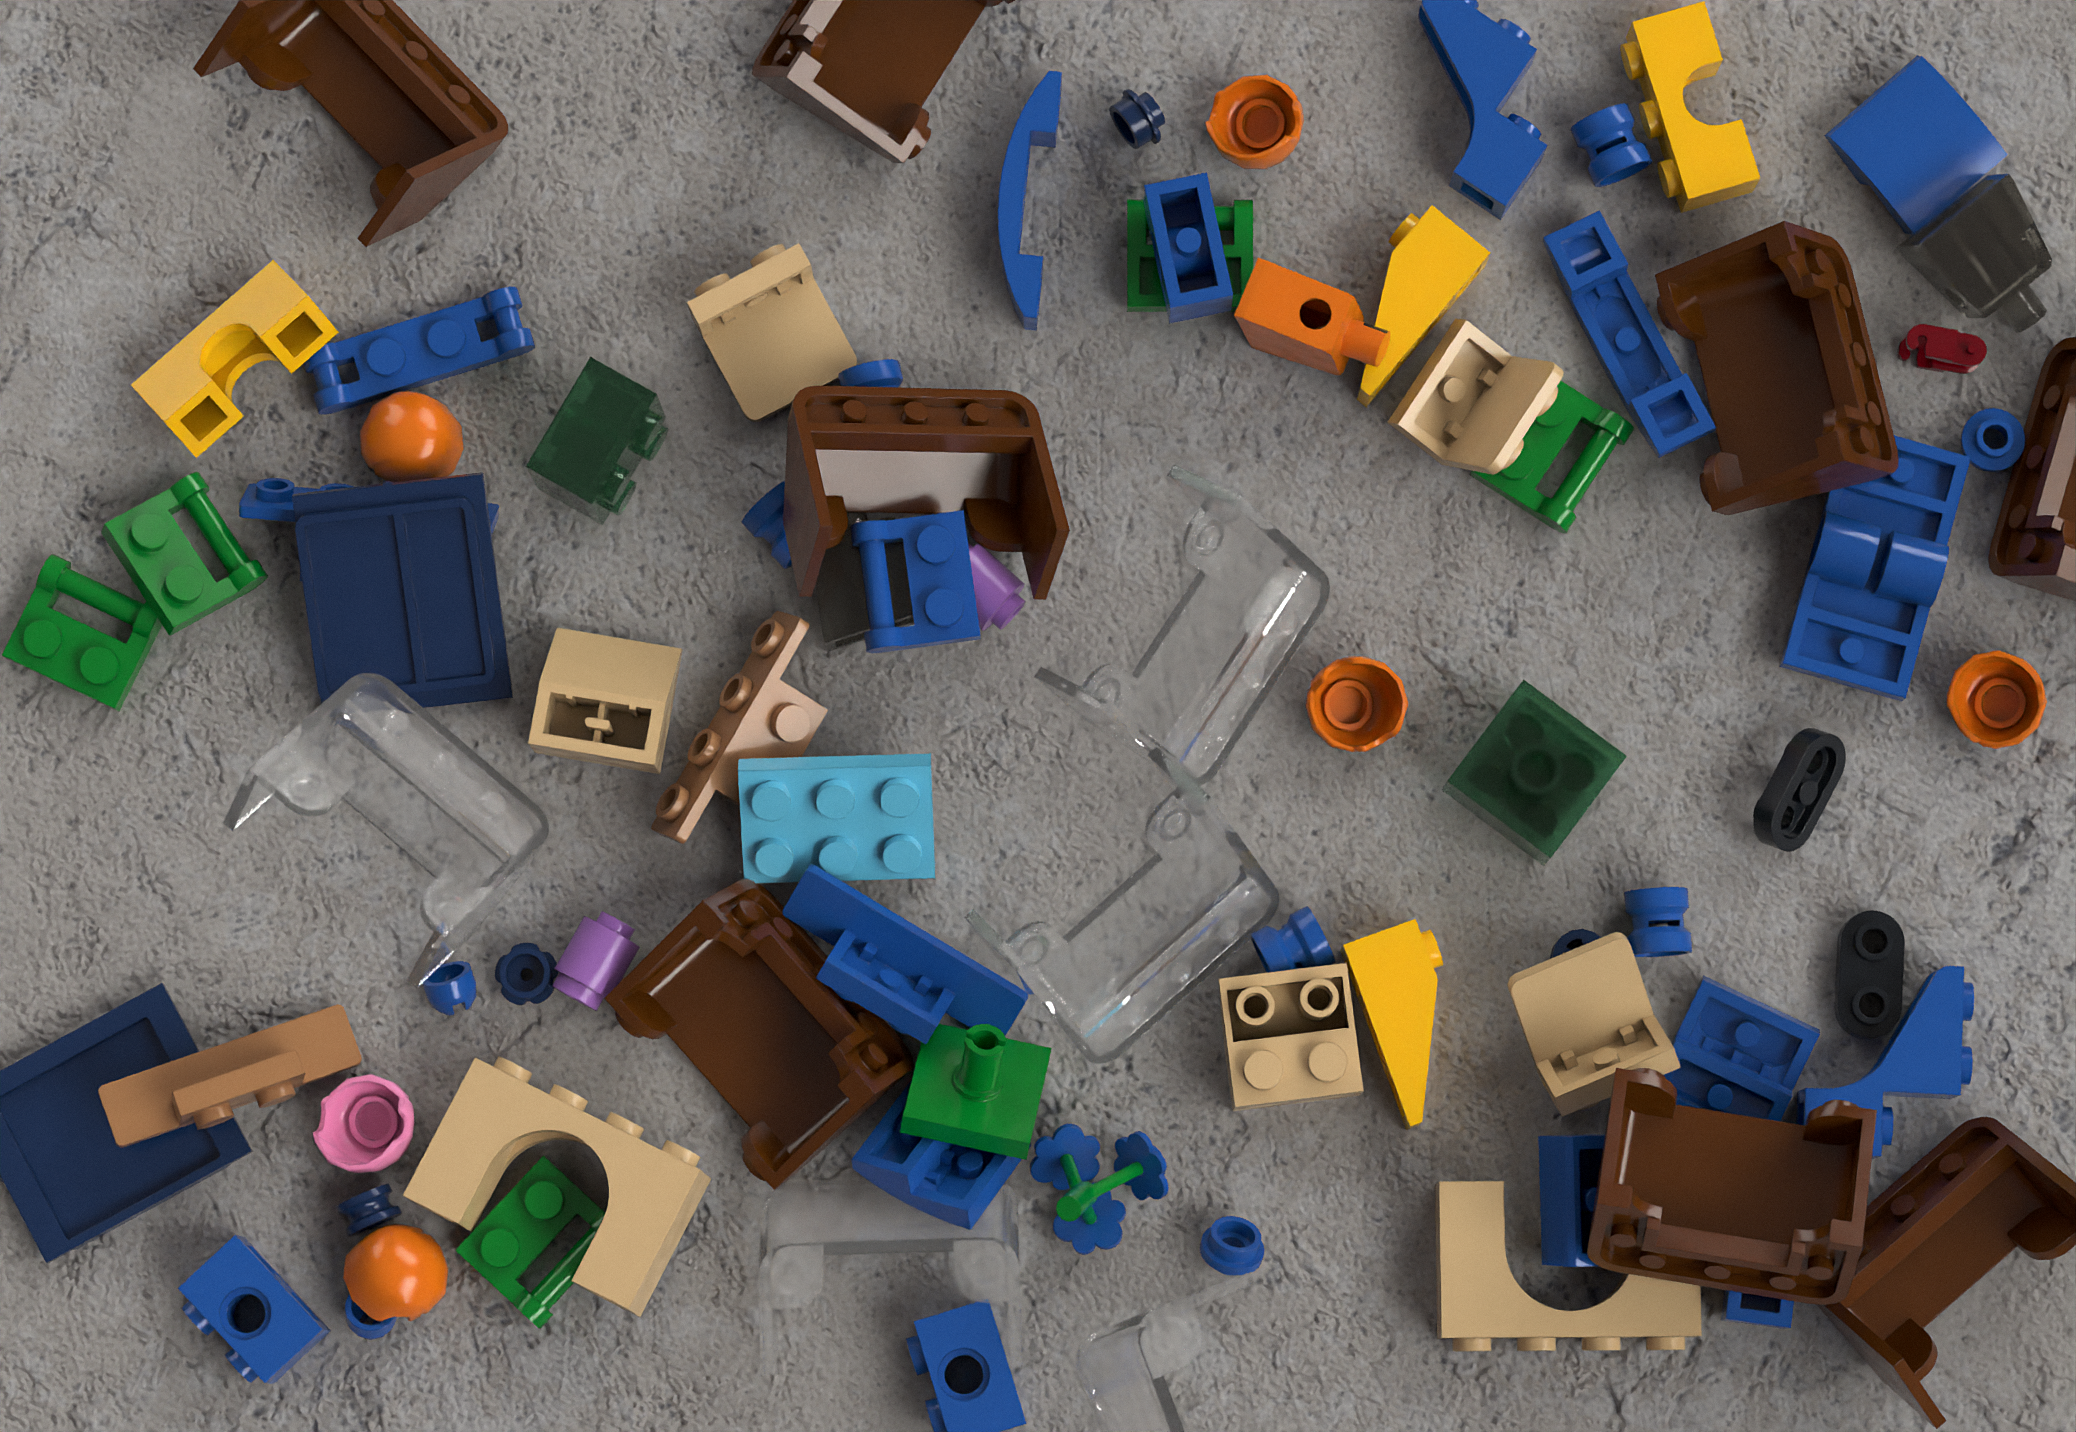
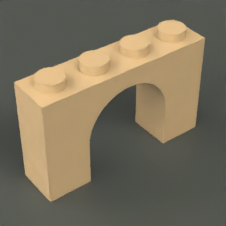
M498 1056L494 1066H491L474 1058L403 1196L422 1208L473 1232L506 1168L523 1151L536 1144L551 1140H570L592 1148L600 1158L607 1174L609 1185L608 1206L602 1223L585 1253L572 1282L641 1317L711 1181L709 1176L696 1168L701 1157L669 1140L665 1141L661 1150L640 1140L644 1129L613 1112L609 1113L605 1122L584 1112L588 1101L559 1085L554 1084L548 1094L528 1084L532 1073L507 1059Z
M1440 1181L1435 1184L1437 1339H1452L1453 1351H1491V1339H1517V1351H1556V1338H1582V1351L1621 1350L1620 1338H1646V1350H1685V1337L1702 1336L1701 1286L1623 1273L1612 1292L1599 1303L1589 1308L1565 1311L1537 1302L1518 1285L1507 1263L1505 1251L1504 1181Z

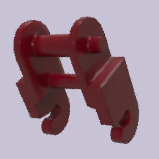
M1927 324L1914 326L1898 346V357L1900 360H1908L1911 355L1910 350L1917 349V368L1942 373L1947 371L1969 374L1978 367L1987 354V346L1980 337L1961 333L1955 329Z

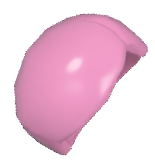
M372 1074L347 1078L329 1096L321 1100L319 1126L313 1132L314 1143L328 1163L353 1173L382 1171L398 1162L410 1145L415 1123L413 1104L409 1101V1096L402 1088L392 1081Z

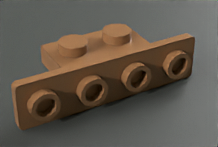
M776 611L770 619H767L759 626L751 641L752 652L740 673L735 674L725 684L719 698L721 706L709 727L702 730L691 743L688 750L689 761L677 782L670 785L661 795L656 806L657 817L651 826L653 831L661 836L684 844L715 791L740 806L738 785L739 759L802 757L828 709L780 680V677L809 628L808 622L798 616Z
M337 1004L100 1086L98 1095L115 1143L118 1147L123 1148L192 1123L196 1124L198 1130L218 1125L234 1117L233 1109L256 1101L259 1108L281 1103L296 1095L294 1088L360 1065L362 1057L345 1009L342 1005Z

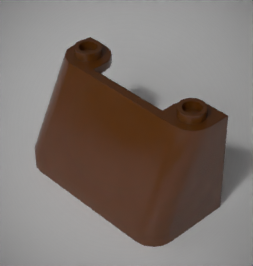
M793 0L756 58L752 68V75L777 93L889 161L905 163L907 158L912 159L917 156L928 142L931 135V129L927 126L929 112L923 109L922 106L984 8L996 6L1002 1L1009 4L1015 0Z
M1782 221L1655 274L1660 295L1656 303L1659 317L1666 328L1671 331L1675 330L1682 337L1694 341L1713 421L1716 426V434L1721 452L1706 458L1703 472L1699 477L1701 492L1707 503L1711 506L1712 512L1724 515L1742 513L1873 481L1896 471L1899 460L1897 446L1853 271L1846 253L1835 239L1802 226Z
M2070 337L2061 340L2051 349L2041 368L2023 430L2025 435L2024 450L2013 465L1991 541L1988 562L1989 568L1994 575L2019 585L2076 601V337Z
M741 879L702 900L604 999L615 1010L619 1024L629 1034L638 1038L644 1036L649 1039H659L667 1034L750 1127L741 1138L744 1164L754 1176L766 1181L776 1190L790 1180L893 1088L912 1069L914 1064L908 1047L884 1019L855 1002L841 998L832 988L815 979L828 956L801 926L784 917L782 913L784 907L766 888L752 880Z
M1616 1068L1587 1248L1588 1258L1594 1264L1615 1272L1807 1304L1828 1305L1844 1300L1849 1293L1863 1245L1877 1110L1861 1108L1845 1100H1830L1822 1106L1812 1109L1807 1115L1805 1125L1676 1105L1677 1089L1662 1073L1649 1068L1633 1070Z

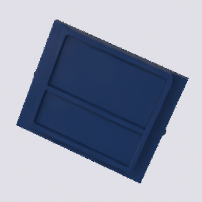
M483 472L402 482L385 481L383 484L292 495L296 522L295 533L323 719L410 709L419 711L427 707L513 698Z
M163 983L0 1070V1181L6 1185L46 1263H50L72 1250L83 1247L253 1152L235 1117L205 1129L198 1130L196 1124L192 1123L123 1148L116 1145L98 1095L100 1086L200 1052Z

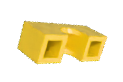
M1702 1L1633 21L1626 36L1627 43L1620 45L1621 57L1628 78L1631 81L1639 79L1645 97V102L1639 103L1640 118L1648 139L1657 137L1664 160L1657 163V168L1666 197L1676 196L1680 211L1683 213L1752 193L1760 180V175L1742 119L1722 125H1707L1696 120L1688 112L1683 100V89L1695 81L1715 76L1723 61L1705 2Z
M272 260L134 381L131 386L197 458L244 417L232 402L233 387L244 371L259 362L273 360L281 363L292 374L339 332L311 298Z

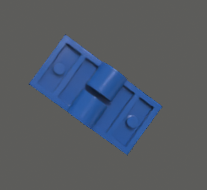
M1894 435L1899 457L1898 468L1894 473L1873 481L1827 492L1779 667L1902 702L1908 692L1930 607L1937 597L1949 555V546L1947 545L1971 457Z

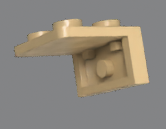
M799 243L787 250L783 244H778L762 251L750 261L753 268L732 279L729 278L727 273L707 280L695 289L694 293L697 297L687 302L691 317L745 417L752 422H760L792 405L795 395L800 390L809 386H828L839 380L838 374L857 365V357L813 276L811 264Z
M1455 318L1387 423L1441 465L1494 475L1510 466L1517 459L1523 449V437L1536 417L1545 413L1554 403L1558 394L1557 385L1561 381L1564 371L1554 362L1511 356L1469 321Z
M1619 932L1611 933L1515 973L1508 980L1507 987L1537 1073L1561 1117L1578 1110L1589 1109L1600 1101L1611 1097L1616 1068L1627 1070L1649 1068L1663 1075L1681 1068L1672 1043L1653 1013L1632 947L1624 934Z

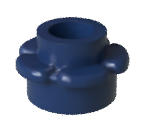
M1130 89L1124 90L1122 99L1109 108L1111 118L1117 130L1134 149H1138L1150 141L1154 144L1159 143L1161 133L1158 128L1165 124V118L1159 105L1147 92L1138 96Z
M520 943L513 946L511 952L507 955L500 957L495 967V979L501 983V993L509 1002L516 1005H524L530 1001L533 1004H539L547 1000L555 989L552 985L553 979L558 976V972L554 970L557 962L549 952H541L536 944ZM524 969H531L533 972V977L528 981L521 978V972Z

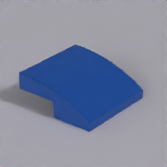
M1918 55L1824 135L1859 184L1869 185L1903 232L1909 235H1916L2008 155L1956 90L1923 56Z
M1703 975L1672 1041L1681 1068L1664 1074V1076L1677 1089L1676 1105L1781 1121L1792 1098L1795 1084L1820 1035V1029Z
M910 1081L851 1159L852 1167L868 1181L902 1202L928 1215L971 1230L1022 1159L900 1133L902 1117L911 1085Z

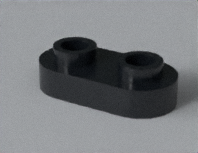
M1806 728L1798 732L1787 744L1781 760L1754 808L1753 826L1760 842L1786 852H1791L1800 848L1809 839L1844 771L1846 752L1844 744L1839 737L1815 728Z
M1864 911L1850 918L1841 928L1837 940L1835 1016L1839 1025L1846 1033L1863 1040L1875 1039L1890 1032L1898 1023L1902 1012L1904 934L1894 918L1880 911ZM1866 931H1875L1883 938L1884 945L1880 953L1872 954L1864 949L1862 937ZM1863 995H1874L1880 1001L1881 1010L1877 1017H1867L1860 1011L1859 1001Z

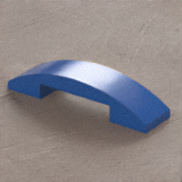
M1049 71L1025 104L1007 147L999 186L998 230L1002 271L1008 294L1024 330L1037 331L1043 275V256L1020 254L1031 145L1056 148L1062 91V72Z
M1600 210L1543 237V243L1560 283L1600 364L1631 418L1657 457L1660 458L1714 432L1716 426L1688 374L1682 375L1627 272L1628 262Z

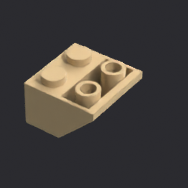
M557 628L539 681L528 744L538 754L660 774L683 650L670 646Z
M1347 963L1218 979L1224 1047L1233 1111L1361 1095L1364 1090Z

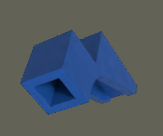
M1422 0L1418 13L1419 23L1455 89L1469 120V146L1453 171L1449 186L1501 220L1542 161L1548 146L1539 140L1541 132L1532 123L1516 114H1510L1506 118L1499 113L1531 67L1537 49L1529 44L1531 41L1530 36L1513 22L1500 19L1496 23L1478 11L1479 4L1476 0Z
M1945 966L1927 976L1877 1061L1865 1076L1852 1084L1842 1087L1804 1088L1798 1091L1796 1124L1805 1125L1810 1111L1830 1100H1845L1861 1108L1877 1110L1872 1159L1882 1156V1145L1890 1146L1893 1137L1892 1107H1883V1096L1952 1099L1960 1096L1961 1085H1969L1971 1082L1973 1065L1971 1047L1962 1046L1963 1021H1971L1974 1010L1973 983L1964 982V966Z

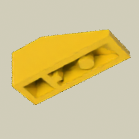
M1433 205L1430 206L1420 219L1413 213L1408 215L1388 241L1395 249L1391 253L1374 326L1390 331L1391 335L1381 364L1375 367L1365 363L1357 400L1366 408L1484 269L1491 253Z
M1416 919L1346 943L1340 949L1344 963H1347L1349 977L1406 1130L1420 1125L1423 1120L1438 983L1434 968L1443 966L1442 956L1431 929L1420 932Z

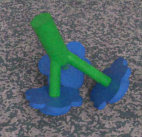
M1064 1124L1055 1130L1052 1137H1041L1034 1144L1037 1156L1032 1159L1029 1166L1032 1177L1041 1183L1052 1181L1053 1186L1058 1190L1070 1188V1191L1057 1202L1056 1211L1058 1215L1053 1221V1230L1061 1241L1072 1242L1075 1251L1079 1254H1089L1096 1246L1104 1250L1112 1249L1122 1239L1123 1233L1119 1223L1125 1218L1126 1209L1121 1201L1112 1200L1110 1190L1122 1184L1131 1186L1134 1196L1142 1201L1149 1197L1161 1199L1168 1193V1182L1164 1175L1167 1168L1166 1161L1161 1152L1152 1144L1149 1137L1141 1131H1136L1128 1137H1121L1116 1140L1115 1150L1119 1157L1114 1161L1115 1173L1093 1183L1087 1181L1092 1180L1100 1169L1098 1159L1096 1158L1100 1151V1144L1096 1137L1084 1136L1082 1129L1075 1124Z

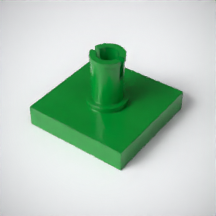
M938 1024L927 1044L921 1042L902 1117L900 1133L1027 1160L1052 1048L1008 1039L1000 1029L990 1024L975 1025L968 1030Z

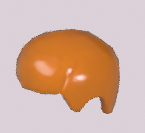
M1269 75L1243 76L1224 88V90L1215 94L1209 120L1205 122L1206 131L1224 159L1244 169H1268L1282 163L1297 146L1304 123L1303 107L1296 94L1287 84Z
M394 392L371 407L360 430L361 455L367 466L374 470L375 475L385 481L402 482L449 476L454 472L464 450L462 426L448 407L437 399L418 392Z
M2001 650L1973 655L1955 670L1947 692V707L1961 733L1973 743H1979L1984 747L1993 749L2018 745L2040 727L2047 704L2041 677L2033 666L2025 659Z
M1348 656L1337 659L1321 669L1311 680V687L1307 690L1305 703L1312 730L1330 747L1350 752H1366L1395 737L1402 728L1408 707V700L1402 680L1385 663L1366 656Z
M390 1224L366 1235L352 1248L345 1257L343 1278L351 1299L370 1318L376 1321H383L392 1317H407L408 1321H413L422 1314L428 1313L444 1297L449 1268L441 1246L432 1235L425 1234L421 1228L414 1226Z

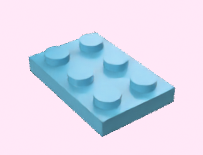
M931 753L751 758L738 760L744 879L752 880L755 883L799 882L810 865L819 867L840 881L935 878Z

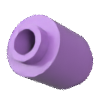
M968 542L979 627L984 631L994 624L1001 630L1024 606L1026 601L1019 596V593L1025 583L983 546L977 544L973 547Z
M601 911L596 921L584 916L554 969L559 972V975L552 987L597 1011L603 999L621 982L640 948L630 941L635 929Z

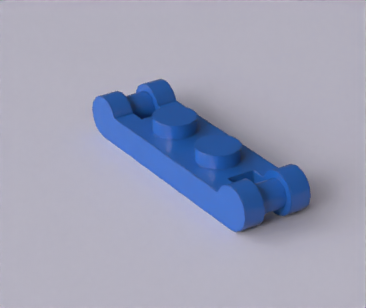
M517 287L500 288L468 302L342 341L326 343L304 363L306 373H313L318 389L313 394L318 414L326 415L388 397L394 392H404L532 351L535 348V343L529 328H523L518 310L523 305ZM494 319L499 335L494 339L482 342L477 324ZM355 362L360 380L349 384H342L337 367Z

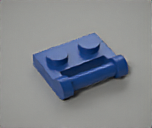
M964 510L887 521L872 520L855 523L850 526L852 546L859 547L870 627L869 631L864 632L867 653H883L981 639ZM903 542L914 626L895 627L884 544Z

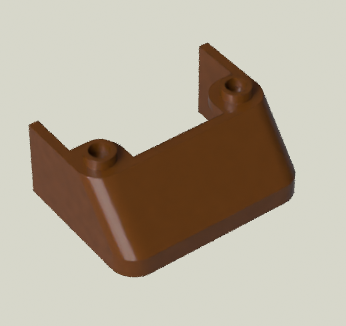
M239 0L193 68L200 77H204L239 62L247 71L251 80L264 89L288 91L302 85L381 166L382 170L376 174L370 184V193L378 210L357 238L365 247L421 221L492 155L508 134V123L503 113L393 0Z
M809 386L800 390L795 395L787 425L783 526L799 597H812L826 549L839 544L845 536L848 526L847 512L939 514L964 510L968 532L978 544L998 552H1022L1033 599L1046 600L1070 529L1037 408L1029 399L1019 393L1008 390Z
M1978 1117L1968 1120L1951 1132L1867 1206L1862 1250L1849 1293L1844 1300L1836 1304L1817 1306L1880 1379L1933 1427L1938 1429L1946 1422V1419L1919 1382L1932 1370L1938 1355L1936 1344L1924 1328L2016 1247L2036 1260H2051L2064 1255L2076 1245V1182L1998 1120L1991 1117Z

